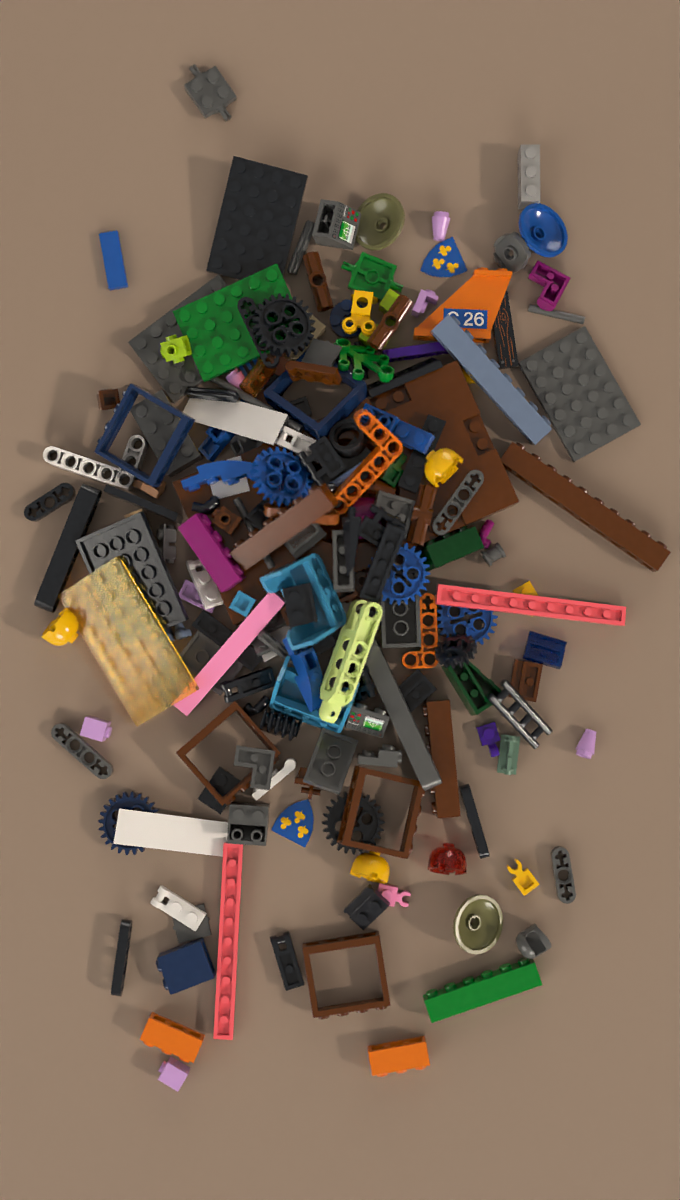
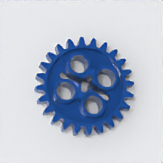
M278 446L274 450L271 447L267 451L262 450L251 465L250 473L253 475L250 480L256 481L253 487H259L257 494H265L263 499L270 498V504L277 501L278 507L282 503L287 507L290 503L293 506L292 501L300 495L303 498L309 494L307 491L311 488L313 481L310 479L311 475L307 472L306 467L303 468L299 457L297 455L293 456V451L287 453L285 447L282 451L279 450Z
M405 543L403 547L400 546L398 554L404 557V562L399 566L393 564L397 570H403L402 575L412 585L409 587L400 577L395 578V572L391 569L390 576L382 592L383 602L389 598V604L391 605L394 600H396L398 606H400L401 600H404L407 605L408 598L415 601L414 595L417 594L421 597L422 595L419 590L427 589L423 584L430 582L428 579H425V576L431 574L425 571L430 565L423 564L427 558H420L419 556L422 551L415 553V546L411 547V549H408V543ZM410 568H415L418 572L415 579H410L407 576V571ZM396 582H401L404 585V590L401 593H396L393 590Z
M439 605L442 609L437 610V613L440 614V617H437V621L441 623L437 625V628L443 629L439 634H446V638L449 637V634L455 636V627L460 624L464 626V633H467V636L471 635L475 642L483 645V638L489 640L488 633H494L491 626H497L496 623L492 622L493 619L498 618V616L492 615L494 611L479 609L470 611L468 608L457 607L459 615L453 617L449 613L452 606ZM478 612L483 613L481 616L469 619V623H467L466 621H461L455 624H450L451 620L464 617V613H466V615H471ZM476 619H480L483 622V627L480 630L475 629L473 626Z

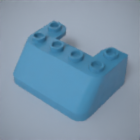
M318 554L307 555L260 578L264 589L271 594L281 590L283 595V587L311 583L318 622L294 626L288 630L287 641L291 650L313 645L345 625L347 620L345 611L337 593L334 591V586L323 561Z

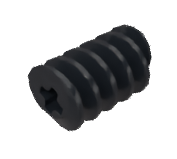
M266 707L260 722V730L267 726L268 733L274 729V735L277 736L281 731V738H285L289 734V741H291L294 737H297L303 720L300 719L296 723V717H293L289 721V714L282 718L281 711L274 715V709L272 708L267 712Z

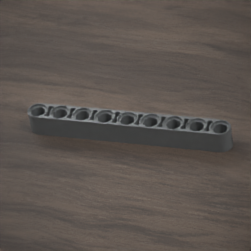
M375 636L365 664L369 668V673L424 791L442 784V779ZM358 644L357 647L361 653L363 648L361 644Z

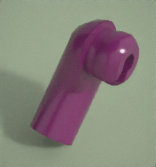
M488 519L479 531L484 549H488L491 544V540L487 539V536L494 526V522Z

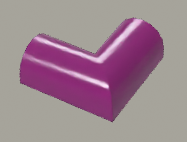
M538 260L528 276V279L544 287L537 300V305L542 310L553 311L571 279Z

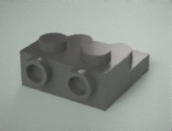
M382 744V747H378L377 754H374V751L362 750V753H358V764L397 768L398 763L402 762V751L390 744Z

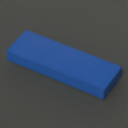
M116 230L100 233L99 237L108 288L110 291L127 288L128 282L119 232Z

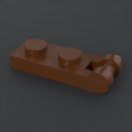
M288 361L285 364V368L292 381L303 379L308 382L315 381L326 385H340L342 380L336 367L298 361Z

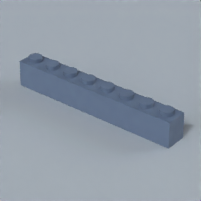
M448 314L430 333L454 360L458 361L464 371L532 445H536L552 430L549 426L551 422L544 415L541 417L538 414L537 406L524 398L525 393L519 387L515 388L511 384L513 380L506 373L502 374L498 369L500 367L494 359L490 360L485 355L487 352L480 344L477 346L472 341L474 339L472 334L468 330L463 331L459 326L461 324L454 315L451 317Z

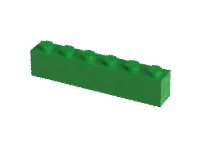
M524 957L515 964H503L497 970L483 971L480 976L466 977L462 980L463 982L457 984L452 982L446 984L442 989L428 990L423 995V999L431 1023L543 984L534 960Z

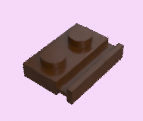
M514 659L510 684L526 701L536 702L543 664Z

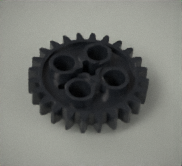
M279 293L277 299L271 295L269 300L265 298L263 304L258 305V310L254 312L256 317L252 320V323L256 325L253 326L252 330L258 331L254 337L261 338L259 345L266 344L265 351L271 348L272 355L275 351H278L279 357L282 356L283 352L289 357L291 351L294 355H297L298 349L303 352L305 346H309V340H312L314 337L311 333H314L316 329L312 327L315 320L310 319L313 315L312 312H306L309 306H301L303 300L297 303L296 296L291 300L289 299V294L282 298V295ZM284 311H290L293 316L286 315ZM267 317L274 318L275 322H269ZM292 328L299 329L300 334H296ZM275 335H281L283 340L276 339Z
M345 791L343 798L337 795V802L332 799L330 800L333 804L332 807L326 806L329 813H323V816L327 818V820L322 821V824L327 825L323 832H329L326 839L333 838L330 844L332 846L338 844V851L344 847L345 854H347L349 849H351L353 855H355L356 849L362 854L363 849L337 843L339 831L335 829V825L337 822L342 821L348 796ZM362 792L358 810L360 807L363 809L356 818L358 823L354 825L353 833L361 831L362 836L356 841L376 845L374 839H381L377 834L378 831H384V829L379 827L385 823V821L379 819L384 813H378L377 811L381 806H374L375 799L369 802L370 795L368 794L363 798ZM364 814L371 815L369 823H362V816Z

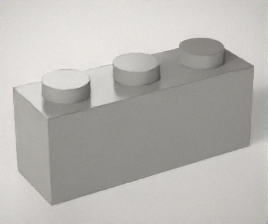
M540 144L520 145L517 154L518 209H524L533 203H540Z

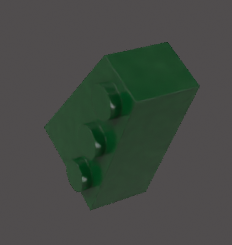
M465 526L458 529V533L452 535L450 532L441 536V540L438 542L433 539L424 543L425 547L419 550L422 551L419 557L427 558L423 564L430 566L425 571L429 572L484 548L476 527L468 529Z
M471 662L469 664L463 663L461 668L459 665H456L455 669H452L451 665L448 668H445L444 665L441 666L471 716L478 715L492 706V703L487 699L490 693L497 696L502 691Z

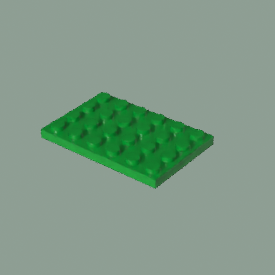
M277 264L172 311L183 336H188L192 357L204 382L260 357L237 305L241 298L249 297L258 307L259 304H263L265 298L269 300L271 295L277 299L279 293L282 295V298L289 294V299L292 300L290 291ZM244 303L242 309H246L249 317L252 315L249 308L251 304ZM284 311L286 315L293 316L290 311ZM267 317L269 322H275L274 318ZM251 320L249 326L250 328H253V326L256 324L252 323ZM292 328L296 334H300L299 329ZM275 335L276 339L283 340L281 335ZM268 349L267 351H262V352H261L262 354H263L264 352H266V354L270 353V352H269V349Z

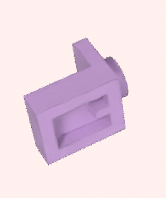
M421 289L411 315L418 318L420 312L424 314L428 305L427 302L436 305L439 298L436 296V293L428 289Z

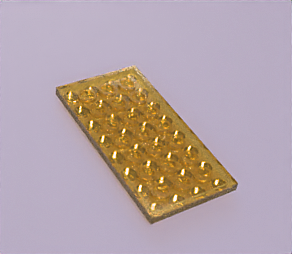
M120 556L113 558L58 595L64 607H67L76 616L79 622L78 630L137 727L199 690L198 685Z

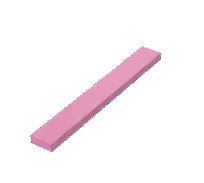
M276 592L272 594L267 593L173 702V705L188 716L285 604L284 599Z

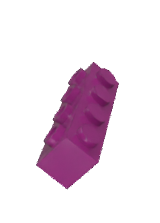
M203 513L195 514L178 527L221 592L229 591L246 578L243 574L244 571L231 556V550L224 546L221 535L214 531L211 527V521L206 515H203Z

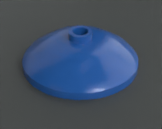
M537 203L530 204L522 210L518 224L521 237L525 240L527 246L533 252L543 257H555L563 252L567 245L568 235L560 216L550 207Z

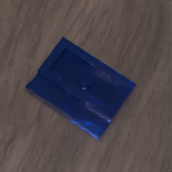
M530 631L523 659L560 669L567 642Z

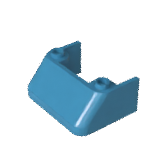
M286 656L275 683L269 704L270 708H273L275 712L281 711L283 715L289 714L291 718L296 717V720L300 721L302 719L304 723L317 728H325L341 733L360 683L358 682L352 700L341 708L336 722L333 724L325 722L319 717L320 708L312 712L309 711L294 679L298 673L295 668L287 667L290 656ZM343 687L341 691L346 692L348 688Z

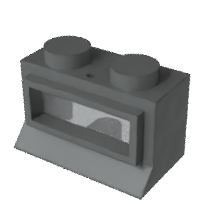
M312 523L286 541L284 545L293 557L298 560L307 550L312 549L318 541L327 537V534L319 524Z

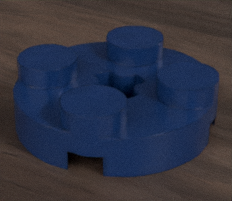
M349 299L336 304L330 313L332 331L338 337L345 339L357 338L361 333V328H357V331L353 334H347L343 331L342 322L345 319L344 317L351 316L353 301ZM357 302L358 307L364 308L361 304ZM350 322L346 324L347 327H351L353 325V323Z

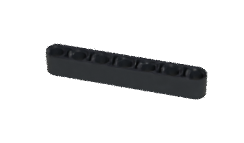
M86 484L81 485L34 603L36 607L52 613L57 609L79 554V548L75 540L86 536L100 501L102 490Z

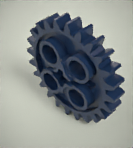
M134 791L131 792L130 796H128L127 792H124L123 798L117 794L115 795L116 801L111 798L109 799L110 805L105 804L103 806L107 811L100 812V815L104 818L98 820L99 823L103 824L98 830L105 832L101 838L107 837L108 840L105 844L112 843L111 850L118 847L119 854L123 849L126 855L130 853V850L136 855L138 848L141 852H144L145 847L113 844L116 831L113 825L117 824L115 811H119V809L134 810V807H139L142 812L156 813L159 811V808L153 809L152 807L155 802L149 804V796L142 799V793L135 797Z

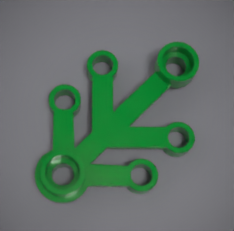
M339 338L334 343L342 347L337 366L339 370H349L350 361L347 360V355L353 358V379H363L364 370L362 365L377 373L381 382L388 383L393 379L394 368L388 365L389 357L387 355H374L375 349L371 346L351 345V342L345 338Z

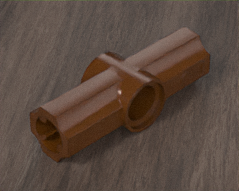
M309 252L302 257L317 311L325 312L334 307L326 275L324 274L319 253ZM315 279H321L323 283L320 285H315L313 281Z
M400 294L388 312L383 315L381 322L367 340V343L375 350L381 352L393 333L397 331L398 326L414 303L407 296ZM392 319L395 325L387 326L385 321Z
M420 485L417 502L414 505L410 521L411 526L407 537L408 543L424 545L437 493V488L433 486Z

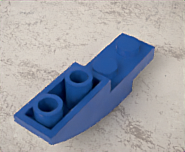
M209 427L206 431L208 437L199 446L198 450L209 461L213 462L234 437V433Z
M365 403L363 409L369 411L402 443V446L411 450L415 449L423 454L427 453L435 438L433 434ZM368 415L361 416L360 422L362 424L367 423ZM381 428L375 430V432L382 435L383 431Z
M237 460L206 463L197 466L198 475L181 480L183 488L189 490V492L200 489V485L205 483L208 485L219 482V478H222L224 484L231 486L239 483L241 478L247 477V479H250L253 474L250 473L252 463Z
M286 637L282 641L298 673L294 679L309 711L312 712L320 708L323 699H320L323 675L317 655L313 647L308 649L306 646L291 650Z

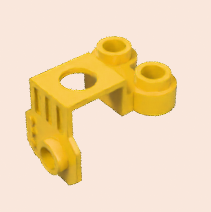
M354 290V294H351V299L353 300L351 317L343 320V331L347 334H353L357 331V328H361L363 335L370 337L376 329V323L370 320L371 306L378 303V298L374 296V292ZM357 302L368 303L364 308L357 306ZM352 322L353 325L351 327H347L346 323ZM371 324L372 328L368 330L365 326Z

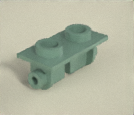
M501 734L497 773L516 775L520 736Z

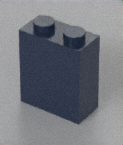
M203 937L164 951L157 957V969L159 972L162 971L164 976L163 985L166 990H169L170 995L215 978L216 971Z

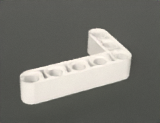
M140 435L131 436L122 459L128 462L130 459L135 458V467L141 470L148 450L147 441ZM142 441V447L134 449L135 442ZM47 447L43 452L44 460L55 467L123 490L133 489L134 486L132 484L135 479H138L120 467L116 468L57 447ZM53 452H57V458L51 461L50 455ZM71 458H75V465L69 467L68 461ZM89 464H93V471L86 473V467ZM107 470H111L112 476L109 479H104V473ZM125 476H129L130 482L127 485H122V479Z

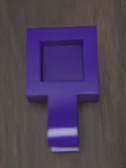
M495 722L476 727L481 745H488L491 757L499 756L500 754L495 742L500 741V736Z

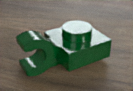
M401 452L378 478L395 488L404 472L401 466L406 461L407 455Z

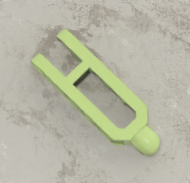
M356 599L349 606L346 614V623L341 628L320 687V699H323L319 709V717L325 722L335 723L341 708L347 705L353 698L383 614L382 607L378 603ZM358 604H363V606H362V608H361V610H360V613L357 614V612H356V607H357V605H358ZM373 606L376 609V614L373 617H369L370 607ZM346 640H349L347 649L345 651L343 649V643ZM361 644L363 648L362 652L356 655L355 651L357 645ZM342 658L341 666L337 669L336 662ZM353 662L356 669L353 673H349L348 670ZM336 677L333 687H330V679ZM347 681L349 688L346 692H342L343 684Z

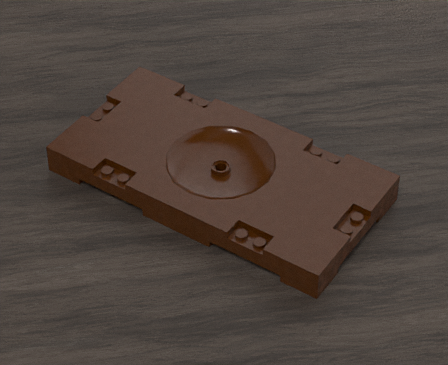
M457 360L376 397L363 400L345 418L354 419L356 411L363 409L365 403L419 429L423 428L428 414L446 421L434 451L436 452L442 448L451 449L463 458L462 464L458 462L456 466L459 469L444 484L439 482L437 483L439 487H434L437 488L432 508L434 510L424 543L441 537L433 532L432 524L464 478L472 470H479L483 473V484L446 534L510 508L519 502L497 449L494 448L480 417L479 408ZM325 417L316 420V422L320 423ZM305 430L301 432L302 434L317 440L312 435L307 433ZM356 430L345 431L339 436L338 444L340 446H347L354 437L359 438V432ZM374 432V437L381 436V434ZM288 435L286 442L291 443L293 437ZM368 436L366 447L372 452L377 444ZM391 442L388 445L390 451L396 448V442ZM262 443L261 446L238 456H241L242 461L253 463L256 456L260 455L262 450L267 451L269 447L274 450L278 445L275 443L274 445ZM403 446L402 452L407 455V459L402 464L401 469L405 470L413 449L411 450ZM312 462L317 471L322 469L320 464ZM198 471L172 482L188 519L195 514H200L192 511L193 502L204 504L213 496L211 486L207 483L200 485V489L192 492L183 488L181 480L198 475ZM424 473L417 492L414 494L398 487L399 479L395 486L396 491L394 495L414 500L416 505L420 485H433ZM477 474L475 476L470 475L472 478L469 485L465 482L464 485L471 488L475 482H480L478 480L479 476ZM247 479L250 491L221 498L219 509L224 506L242 519L233 500L240 497L249 514L263 500L264 495L262 493L257 494L258 490L251 485L253 481ZM462 489L458 492V497L461 500H467L469 493L467 490ZM364 492L359 498L370 497V494ZM450 505L447 507V513L450 516H455L458 513V509L456 506ZM348 510L339 515V523L336 525L319 524L327 534V537L322 538L312 549L307 550L300 556V558H303L313 553L318 554L332 583H334L332 530H343L342 517H348ZM213 513L206 515L211 521V527L221 535L224 546L228 547L231 551L234 549L233 544L241 538L244 541L249 538L247 535L249 531L244 521L235 534L230 536L212 523L213 518L211 515ZM442 514L441 517H443L444 520L441 523H436V525L438 526V531H445V523L447 521H449L450 523L452 522V520L447 519L444 516V514ZM223 516L222 522H228V516ZM381 518V525L386 527L387 521ZM310 524L291 539L289 543L295 549L317 530ZM407 537L406 539H403L401 547H403L405 543H408ZM358 539L354 565L355 574L369 568L368 565L372 563L371 557H374L378 546L366 539ZM408 543V549H411L413 546L416 548L420 545ZM284 544L270 553L275 567L268 569L264 560L261 559L244 571L243 574L246 578L229 591L221 592L218 588L233 625H238L247 618L229 608L237 592L241 591L256 600L249 612L250 614L268 593L264 589L260 578L284 565L296 561ZM281 590L277 591L276 593L284 599Z

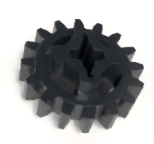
M457 632L455 636L449 634L448 638L442 637L443 642H437L438 647H434V654L439 665L444 664L445 668L451 665L452 669H455L456 665H459L461 668L463 663L469 664V659H475L474 654L477 653L476 642L471 635L467 636V633L460 635Z

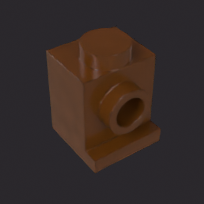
M118 388L98 391L99 410L114 409L120 403Z
M224 506L221 509L217 507L211 515L213 518L212 523L230 536L235 534L243 522L240 517ZM228 516V522L223 523L222 517Z

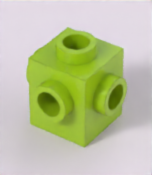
M175 334L165 337L166 342L160 343V352L166 362L173 360L174 364L185 361V356L192 354L187 335L177 338Z

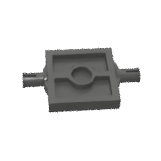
M196 64L191 65L189 70L195 77L184 84V89L206 119L213 114L220 113L225 121L230 120L232 116L226 108L237 98L216 66L201 73Z

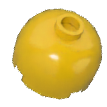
M442 448L436 452L432 450L426 456L427 462L424 469L426 478L434 487H439L437 483L441 482L444 484L459 469L456 465L458 462L462 464L463 458L451 449Z
M66 607L59 613L61 617L58 616L55 620L53 619L41 636L48 643L55 646H62L67 642L73 643L79 635L76 633L79 628V621L76 615Z
M369 851V853H362L356 857L350 874L360 879L363 877L367 881L385 884L388 883L390 873L389 863L380 856L381 853Z

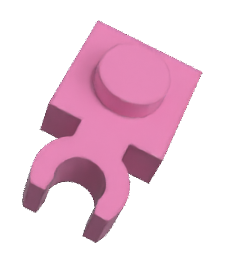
M379 883L377 891L390 902L389 906L394 907L396 901L401 906L408 907L409 903L404 902L402 897L410 896L411 893L409 891L397 892L398 886Z

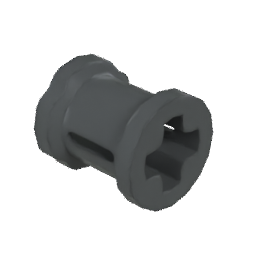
M498 542L486 552H481L483 559L489 567L501 557H506L503 548Z

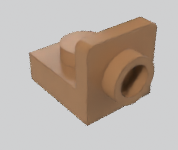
M135 479L132 486L158 499L165 490L166 482L162 481L159 487H152L144 481Z

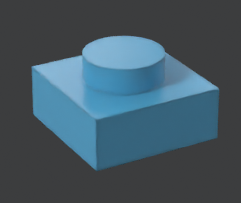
M238 591L229 608L247 617L256 600Z

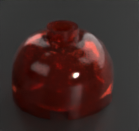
M443 843L442 847H437L431 852L428 860V870L444 875L454 872L455 875H464L467 872L466 857L460 849L455 848V844Z

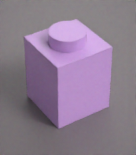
M86 716L80 736L103 742L111 735V722Z
M170 1056L167 1062L163 1061L158 1070L160 1072L158 1080L178 1092L189 1074L190 1067Z

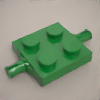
M365 252L361 253L355 265L344 261L341 269L351 272L348 289L374 292V296L380 302L389 288L401 293L404 286L393 281L397 269L396 265Z

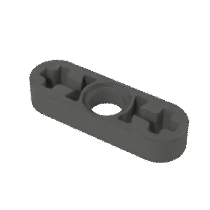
M557 846L551 851L556 892L561 902L570 904L576 898L570 855L564 847ZM558 851L565 854L562 857V863H567V866L560 865V860L555 857V855H558ZM560 870L568 871L567 879L560 880L558 878ZM570 883V885H566L567 890L571 892L567 899L561 896L565 893L563 885L559 886V884Z

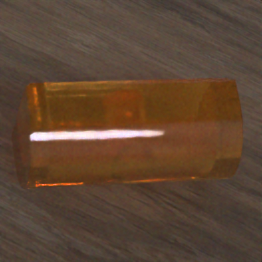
M260 358L239 384V387L242 391L255 398L277 368L270 369L265 367Z

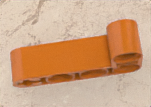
M424 593L419 597L421 647L420 651H408L402 655L401 662L406 668H432L438 663L434 654V647H438L437 604H435L436 597L431 593ZM426 596L429 600H432L428 607L429 610L433 609V613H422V610H426V604L422 603ZM424 616L432 617L433 623L431 626L423 624ZM427 634L431 635L434 639L433 644L429 646L423 641ZM409 654L415 657L413 665L405 663V657ZM427 654L434 656V662L430 665L424 661V657Z

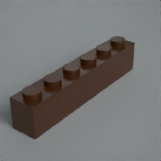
M325 483L321 486L315 484L307 491L309 493L303 498L300 495L292 501V507L288 509L285 506L277 512V518L273 520L270 517L262 523L263 528L260 530L255 528L248 533V539L244 541L241 538L233 544L234 549L230 554L243 571L249 569L339 503Z
M450 700L425 701L426 705L422 706L423 717H427L428 725H424L425 737L429 736V744H426L443 782L430 789V793L434 794L435 802H431L432 813L436 814L437 819L461 817Z

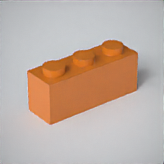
M152 1012L140 1040L149 1047L155 1046L160 1048L165 1054L178 1056L183 1062L194 1063L205 1035Z
M425 1036L368 1046L372 1076L384 1077L391 1072L404 1073L407 1069L413 1068L422 1070L430 1065Z

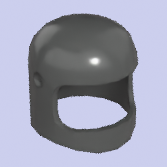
M536 924L523 930L516 937L519 951L528 959H534L552 947L547 936Z

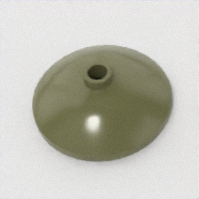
M387 193L373 195L366 199L357 210L362 215L356 241L368 250H381L388 247L397 239L402 231L405 220L404 208L401 202L393 195Z
M478 894L467 898L458 908L453 922V933L459 947L471 954H482L490 950L501 935L503 915L498 903L489 896Z

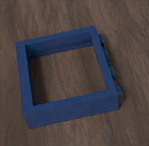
M307 350L296 361L301 362ZM335 361L333 367L337 368L338 363ZM338 369L342 378L341 381L353 390L320 423L280 396L294 382L290 379L287 370L263 394L267 404L278 412L291 416L294 421L304 426L303 430L319 440L323 436L327 437L333 425L345 419L368 396L367 384L363 379L355 380L352 378V373L349 370L341 371Z
M130 383L127 390L123 391L121 402L115 406L112 419L106 423L103 436L97 440L98 445L94 452L150 486L159 487L195 419L141 387ZM139 394L181 418L151 475L146 474L109 452L113 441Z

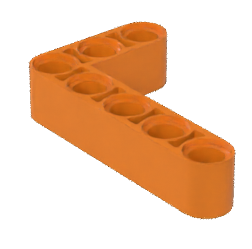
M366 409L356 411L354 422L377 446L334 493L337 500L342 501L340 507L332 509L339 511V515L345 513L348 507H351L401 454L403 449L402 443ZM368 415L367 423L360 424L361 416ZM381 428L383 431L382 435L374 437L375 430ZM391 442H396V448L389 451L388 445ZM379 456L383 458L381 464L374 465L375 458ZM369 471L368 478L360 479L362 472ZM349 486H355L356 488L353 493L348 494L346 492Z

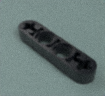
M243 297L237 305L239 313L265 367L270 369L276 368L280 363L279 354L277 351L273 355L271 354L272 357L276 356L274 363L266 362L268 360L266 352L261 353L265 351V346H259L257 343L259 338L254 337L258 331H253L249 326L250 321L256 317L254 316L255 310L258 309L251 298ZM244 303L251 304L249 308L252 315L249 317L246 309H242Z
M469 784L459 786L480 859L489 857L488 847Z
M122 919L120 924L111 995L122 996L124 989L132 920Z

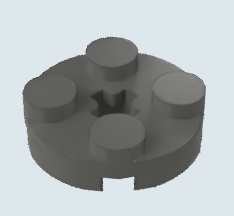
M506 233L494 243L495 253L493 255L495 262L500 268H505L515 273L527 265L531 257V250L519 233ZM510 249L514 253L512 256L509 255Z

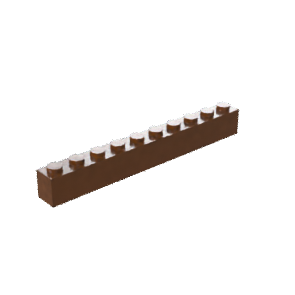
M512 442L500 458L507 471L650 571L656 572L660 569L671 553L667 550L668 547L664 543L651 539V534L645 530L640 531L635 527L636 524L631 520L621 518L617 510L613 508L608 509L604 506L605 503L601 499L593 498L588 495L589 492L585 488L575 486L571 478L558 474L557 469L552 465L542 463V459L538 455L525 451L526 448L522 444Z

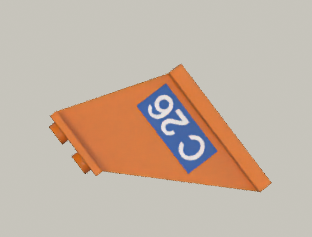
M484 267L474 270L472 277L418 327L414 328L413 340L437 341L430 331L449 314L451 317L454 315L461 324L459 326L463 331L468 330L474 337L472 341L474 343H489L491 329L512 277V271H507L505 268L488 270V268Z

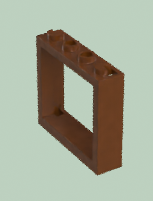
M236 701L176 752L222 806L224 804L228 806L236 799L234 795L239 790L243 793L250 787L249 782L252 778V771L222 797L186 756L188 752L236 712L266 748L275 751L274 764L280 759L278 756L281 754Z
M354 766L337 843L408 859L413 849L412 839L417 832L416 821L421 813V799L426 792L422 788L420 781ZM366 774L414 786L400 850L351 840Z
M379 931L303 943L302 950L313 1018L327 1019L329 1015L346 1016L349 1012L365 1013L368 1009L383 1010L387 1006H391ZM375 944L383 997L318 1008L310 954Z

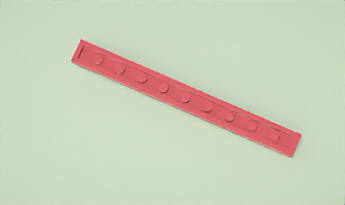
M438 584L436 589L435 604L625 626L626 607L442 584Z
M224 842L213 1039L233 1040L243 845L227 844V842Z

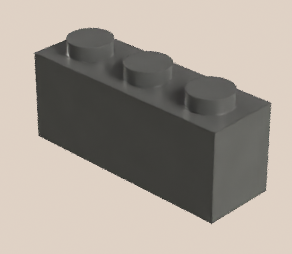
M332 530L334 591L355 592L354 567L347 577L343 530Z

